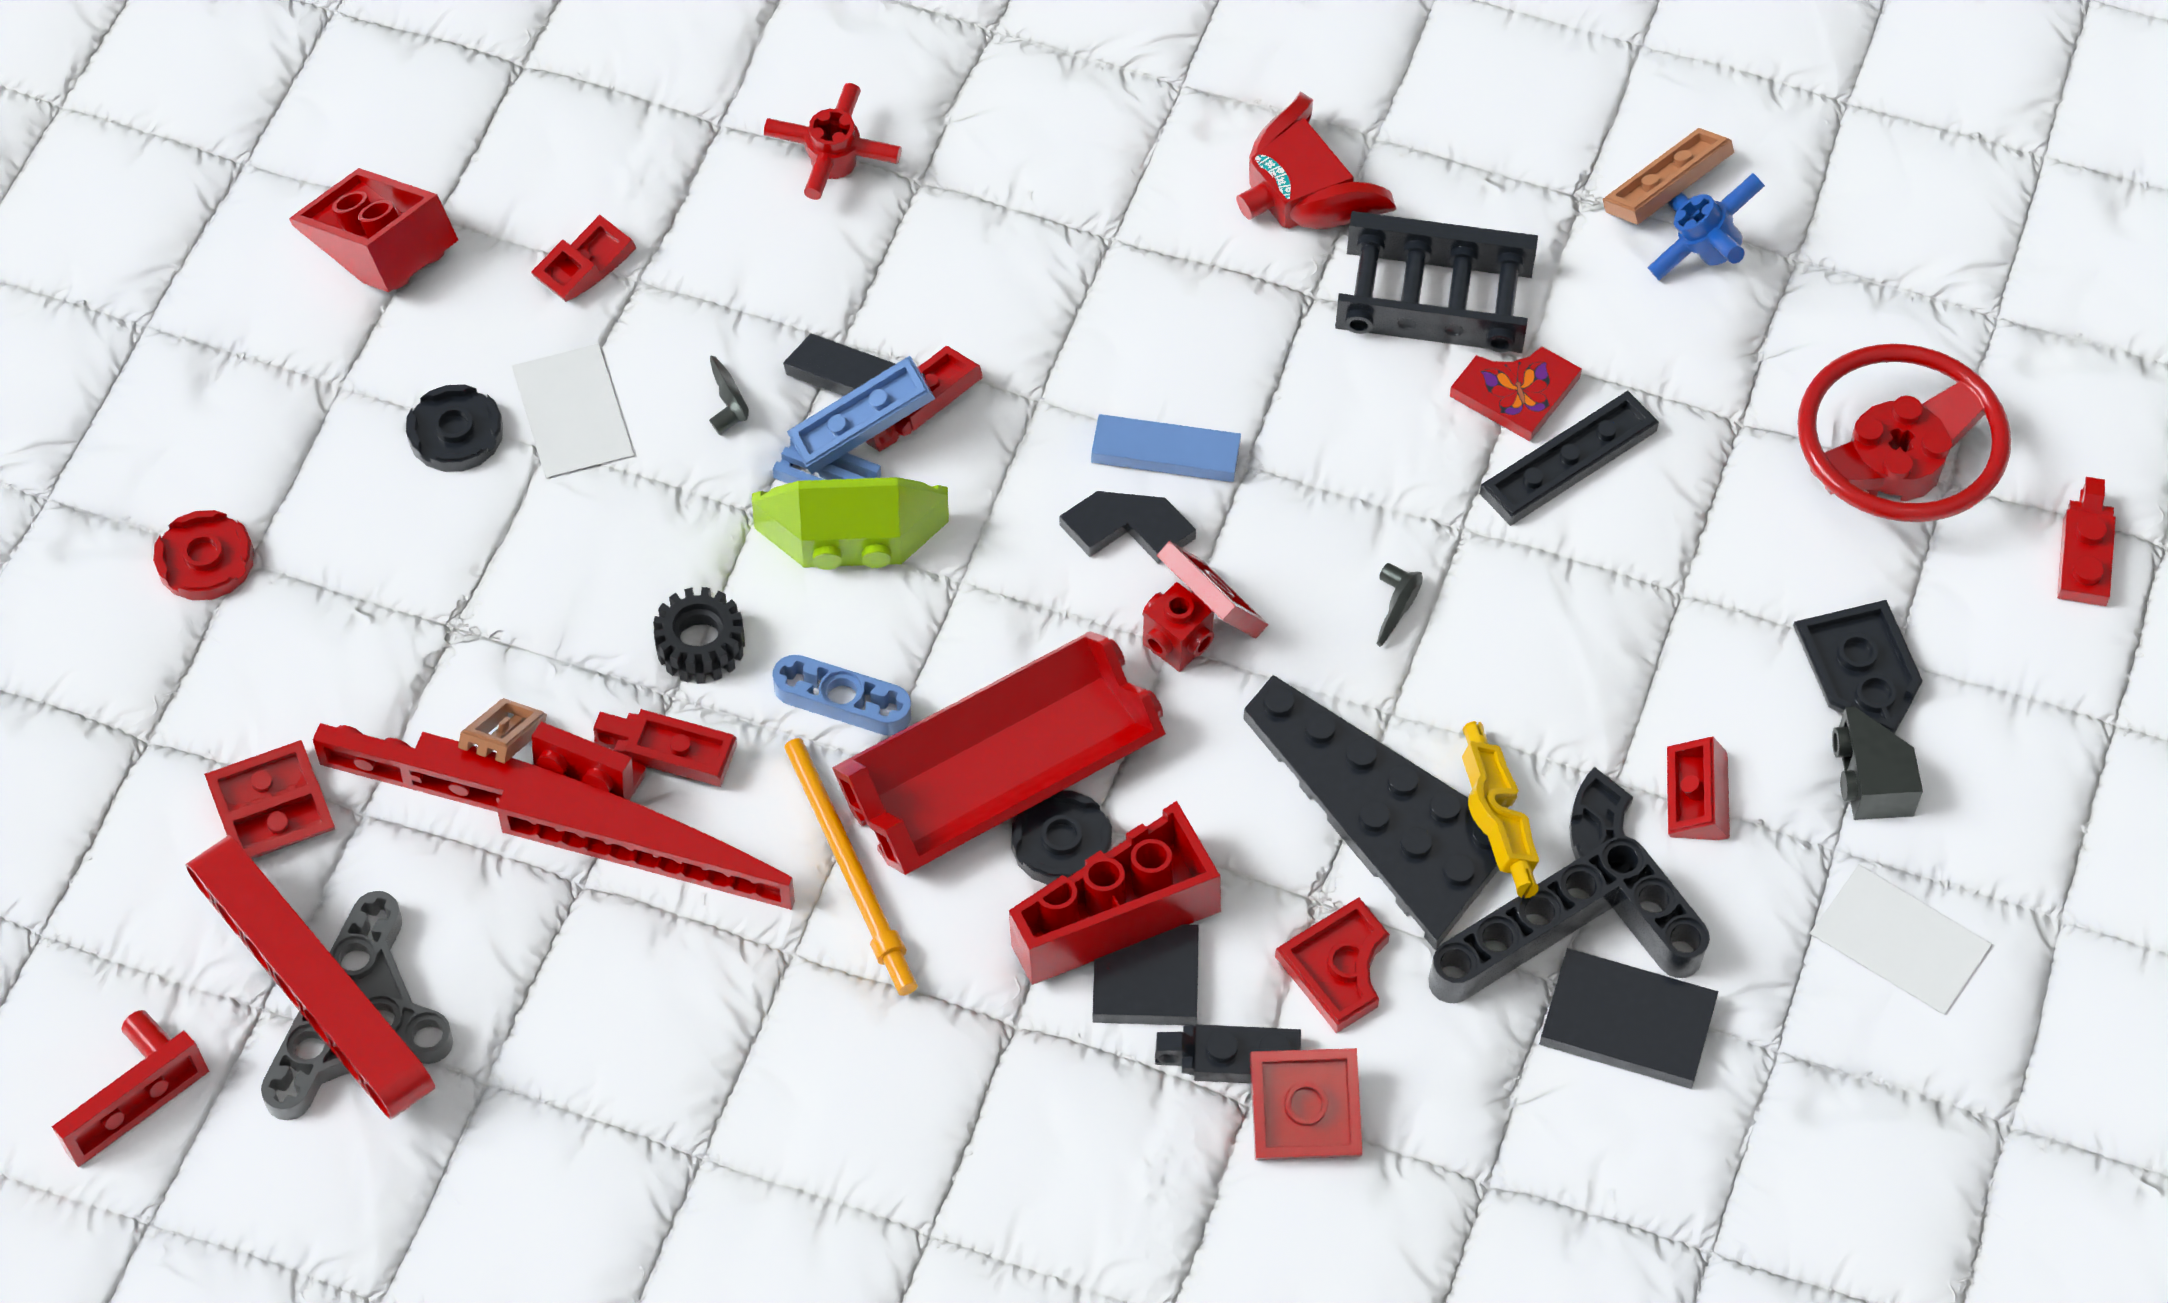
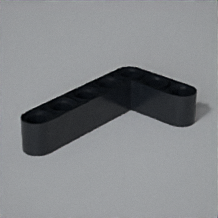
M1617 836L1607 840L1538 883L1539 890L1536 895L1530 898H1525L1524 895L1522 898L1519 896L1442 943L1436 949L1433 956L1428 982L1432 994L1440 1001L1446 1003L1462 1002L1611 908L1614 909L1660 969L1667 975L1675 978H1687L1699 970L1710 942V935L1705 923L1644 847L1633 838ZM1626 863L1630 866L1631 871L1620 873L1613 870L1609 864ZM1579 888L1587 892L1590 897L1578 899L1573 897L1568 890ZM1653 902L1657 904L1662 909V911H1647L1641 906L1640 903ZM1539 914L1545 917L1549 923L1536 925L1530 922L1526 916ZM1488 940L1500 941L1507 947V950H1491L1484 942ZM1672 942H1686L1694 951H1679L1673 946ZM1455 966L1464 971L1466 975L1460 978H1453L1445 974L1442 968Z

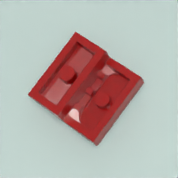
M302 740L204 774L226 835H231L251 859L335 830L333 820Z

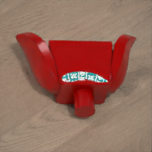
M1301 91L1257 136L1249 156V184L1251 188L1236 196L1238 207L1248 220L1269 210L1282 227L1289 229L1298 225L1313 229H1329L1349 224L1352 211L1380 215L1394 212L1397 209L1393 195L1388 189L1372 183L1354 182L1353 175L1309 124L1314 100Z

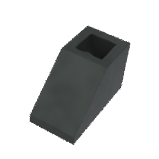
M1845 707L1839 727H1834L1832 731V747L1835 757H1842L1844 771H1842L1840 777L1841 794L1844 801L1851 802L1854 820L1913 817L1923 793L1914 747L1858 708Z

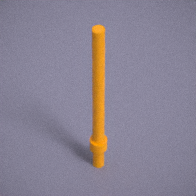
M801 738L792 739L785 744L784 749L873 938L870 946L879 964L886 966L898 994L901 996L911 994L917 989L918 985L904 957L907 949L899 932L891 930Z

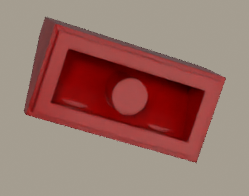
M1714 736L1667 746L1668 835L1671 838L1725 840L1730 838L1728 754Z

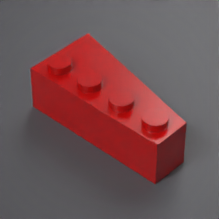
M1176 800L1164 808L1162 816L1148 826L1141 823L1127 832L1126 840L1104 854L1100 850L1086 859L1085 867L1070 877L1060 876L1008 910L1011 946L1031 984L1034 985L1183 924H1191L1221 912L1220 874L1178 801Z

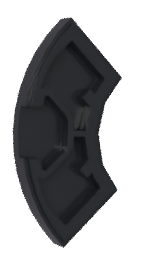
M1595 766L1580 785L1570 815V842L1575 860L1611 838L1625 836L1623 831L1624 816L1634 798ZM1626 863L1609 864L1613 870L1620 873L1631 871L1630 866Z

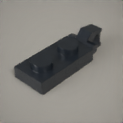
M1196 1024V1026H1183V1032H1157L1155 1038V1065L1182 1066L1181 1073L1194 1075V1081L1251 1084L1250 1053L1255 1051L1301 1050V1029Z

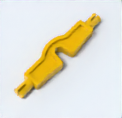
M1471 721L1463 727V734L1466 737L1468 746L1462 755L1472 787L1468 796L1469 810L1475 823L1488 836L1499 870L1512 874L1519 897L1522 898L1524 895L1525 898H1530L1536 895L1539 890L1533 875V871L1539 862V857L1533 843L1529 818L1522 812L1508 809L1516 801L1519 789L1507 767L1500 746L1488 743L1484 726L1481 722L1476 724V721Z

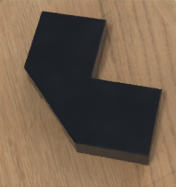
M1096 491L1059 516V526L1089 557L1128 532L1159 564L1162 561L1156 555L1169 541L1183 548L1196 539V529L1165 497Z

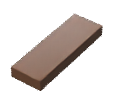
M1697 128L1602 199L1605 212L1631 223L1640 224L1735 153L1732 139Z

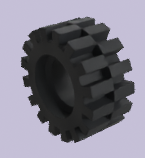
M693 587L684 589L685 598L680 599L678 594L674 593L669 596L670 607L662 603L658 608L659 617L654 616L653 621L655 646L661 665L665 664L666 671L672 676L679 670L681 681L689 682L691 674L696 675L697 684L706 683V674H712L714 681L721 679V668L731 673L736 668L735 660L741 661L744 655L743 647H745L743 619L741 612H738L737 604L733 599L727 602L726 594L719 590L714 598L711 597V590L708 587H701V595H694ZM695 625H709L718 631V636L714 641L701 646L685 644L680 639V636L684 630Z

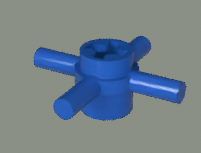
M1752 173L1720 202L1715 201L1712 196L1707 194H1699L1689 199L1681 192L1668 202L1669 206L1676 212L1674 225L1678 230L1679 239L1653 261L1647 269L1660 281L1691 252L1697 253L1710 266L1719 265L1726 261L1732 264L1739 263L1744 258L1745 251L1741 247L1743 236L1733 223V215L1765 187L1763 182Z

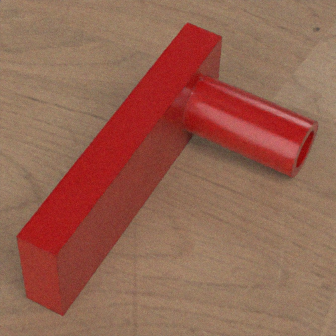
M145 1010L135 1011L124 1020L121 1027L122 1033L145 1059L51 1126L66 1154L78 1168L210 1072L196 1042L185 1030L171 1039Z

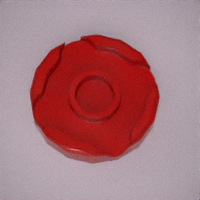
M217 510L193 511L177 517L168 525L169 530L164 533L162 538L159 535L154 544L153 561L162 584L174 595L192 601L213 600L231 593L245 581L253 567L254 548L245 526L238 520L236 522L228 518L226 513Z

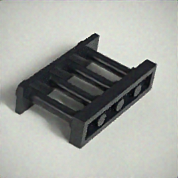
M1352 211L1347 254L1360 256L1354 295L1339 293L1335 329L1349 330L1357 334L1372 333L1486 348L1501 353H1523L1528 318L1513 316L1518 277L1532 278L1538 235ZM1378 258L1406 262L1401 301L1373 298ZM1425 264L1453 268L1448 307L1419 304ZM1471 271L1500 274L1495 313L1466 310Z

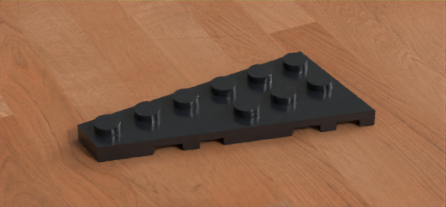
M1272 675L1244 708V721L1278 762L1286 764L1299 780V787L1310 800L1312 798L1315 799L1327 814V821L1370 873L1383 881L1396 897L1395 903L1406 916H1412L1425 932L1424 938L1436 950L1499 870L1488 836L1478 827L1470 813L1468 797Z

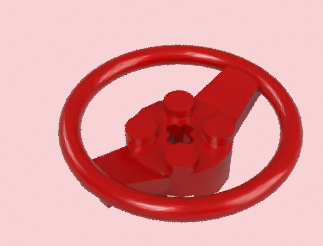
M1897 343L1877 344L1862 347L1841 355L1821 369L1813 378L1801 399L1798 410L1797 427L1800 447L1813 475L1822 482L1830 495H1836L1847 504L1865 513L1888 520L1930 522L1946 519L1969 510L1986 498L1997 486L2004 475L2011 454V430L2008 417L2002 403L1992 388L1976 372L1959 360L1922 346ZM1878 363H1908L1938 371L1957 382L1922 404L1915 397L1905 395L1900 396L1895 401L1874 405L1856 421L1850 442L1826 452L1821 447L1817 433V415L1820 404L1827 391L1838 380L1852 371ZM1986 415L1992 438L1989 460L1981 475L1967 488L1950 497L1924 503H1904L1877 496L1878 491L1888 495L1901 496L1900 501H1910L1925 496L1937 485L1950 449Z

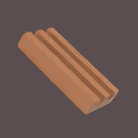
M505 698L500 699L461 731L458 748L468 751L477 744L476 754L487 757L495 750L497 751L495 760L505 763L532 740L531 735L540 722L546 723L547 714L544 711ZM508 713L514 714V716L510 718ZM499 725L498 729L495 730L491 735L488 734Z

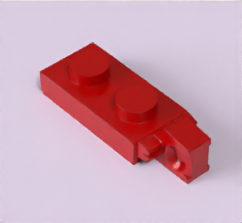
M949 346L943 347L918 366L921 373L925 374L927 384L935 399L867 440L866 443L881 452L896 443L900 435L906 436L911 434L912 431H915L981 380L983 375L980 365Z
M2086 476L2084 487L2080 490L2079 501L2070 500L2062 525L2057 599L2107 606L2111 592L2116 517L2114 516V507L2103 505L2105 479Z
M640 709L639 714L629 713L627 719L600 711L593 727L594 743L632 757V761L646 767L718 787L722 785L737 747V737L734 734Z

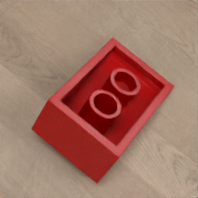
M357 168L289 218L294 228L358 280L386 292L406 285L410 280V276L426 264L438 261L445 254V250L459 241L438 194L361 168Z

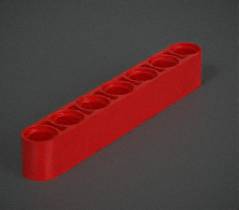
M227 835L185 864L187 872L201 893L387 1118L392 1120L435 1089V1084L430 1074L416 1055L231 835Z

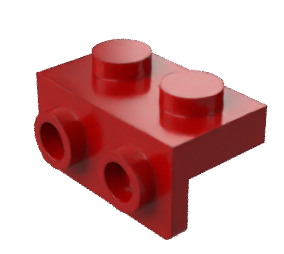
M542 721L531 735L533 765L576 779L627 800L631 799L646 776V767L632 761V757Z

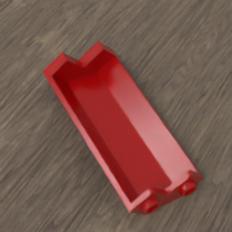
M1089 631L835 765L832 769L852 814L861 827L868 824L875 832L880 843L877 845V850L887 865L907 875L1166 735L1160 718L1163 717L1162 706L1152 691H1147L1142 687L1127 682L1122 670V666L1125 665V658L1118 644L1113 639Z

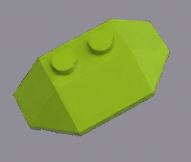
M899 477L802 480L774 487L768 492L759 491L752 493L755 529L804 568L817 567L823 570H831L839 566L881 568L887 565L902 564L949 522L947 486H930L924 482Z

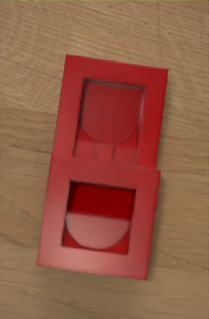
M599 214L571 244L562 239L531 273L538 281L563 301L567 302L600 282L617 268L637 247L630 237Z

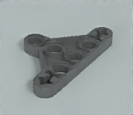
M368 892L361 896L354 904L330 950V954L341 966L342 959L351 951L360 950L368 953L370 958L363 968L354 971L343 969L378 1011L386 1010L394 1014L395 1018L391 1027L421 1063L431 1064L439 1062L449 1054L453 1046L449 1022L441 1013L412 1003L390 951L403 923L398 902L387 892ZM380 910H385L388 919H378L371 930L374 940L372 941L367 937L371 928L368 914L377 916ZM298 1012L261 1085V1094L267 1110L272 1116L280 1120H293L305 1114L323 1083L350 1073L325 1042L323 1051L315 1058L303 1059L295 1054L297 1046L305 1039L318 1038L323 1041L300 1012ZM424 1027H436L443 1032L441 1040L432 1047H420L413 1041L416 1033ZM290 1067H292L295 1071L298 1072L295 1079L293 1077ZM294 1079L297 1096L287 1095L284 1101L280 1102L276 1091H286Z

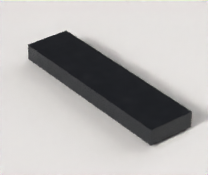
M1627 390L1482 483L1479 494L1509 526H1512L1657 432L1659 421Z

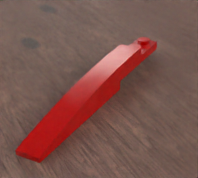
M320 723L312 739L319 764L322 766L497 812L502 833L792 910L795 903L793 878L790 875L675 819L551 770L512 757L507 762L502 763L495 760L496 752L492 751L487 757L476 754L477 746H472L466 751L458 748L459 741L423 731L415 748L400 739L386 738L383 740L364 735L356 728L347 725L334 727Z

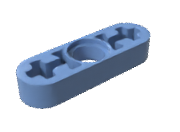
M803 655L783 657L773 668L772 677L775 695L787 705L882 735H894L907 728L911 721L910 697L898 685ZM796 674L804 676V681H797L795 686L787 685V679L793 680ZM819 686V694L814 695L813 687L818 689ZM847 686L855 691L856 696L848 703L838 704L828 698V694L835 687ZM865 695H870V702L866 701V708L862 710L865 704ZM889 703L897 705V710H891L888 716L880 714V709H886Z

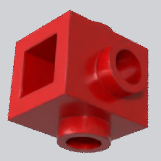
M1178 582L1174 583L1164 594L1161 592L1156 593L1143 609V645L1178 672H1181L1195 657L1204 653L1213 641L1214 612L1193 591L1190 592Z

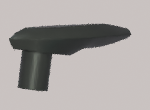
M710 355V364L719 387V396L727 407L710 418L709 422L716 432L721 435L739 421H747L749 409L729 371L716 356Z
M1386 563L1383 566L1379 579L1395 587L1389 603L1388 614L1379 631L1376 643L1379 647L1385 643L1402 616L1413 604L1423 582L1422 572L1408 573L1391 563Z

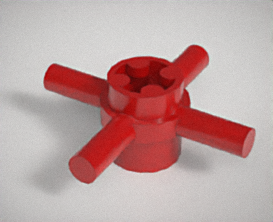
M854 83L844 84L835 109L829 108L819 111L813 115L809 121V126L772 118L766 119L764 136L805 144V149L811 158V165L813 167L804 189V195L809 199L819 200L828 179H839L850 174L856 167L857 156L898 164L900 161L901 146L860 138V133L854 124L852 114L861 89Z

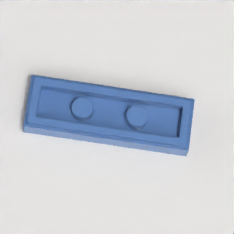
M908 356L791 428L787 433L805 467L811 474H814L928 404L935 397L916 362L911 356Z
M1099 414L1091 451V463L1234 482L1241 433Z

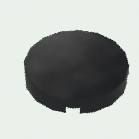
M466 384L444 385L428 391L420 398V403L414 410L411 408L406 420V435L414 456L426 466L443 472H462L480 466L495 454L502 441L503 421L495 400L488 394L486 397L484 394L478 393L477 388Z
M1062 790L1016 815L1012 823L1011 850L1018 866L1032 879L1046 885L1062 875L1067 878L1085 867L1086 859L1100 850L1105 854L1112 847V825L1108 816L1106 818L1105 814L1100 810V805L1091 797L1073 790Z

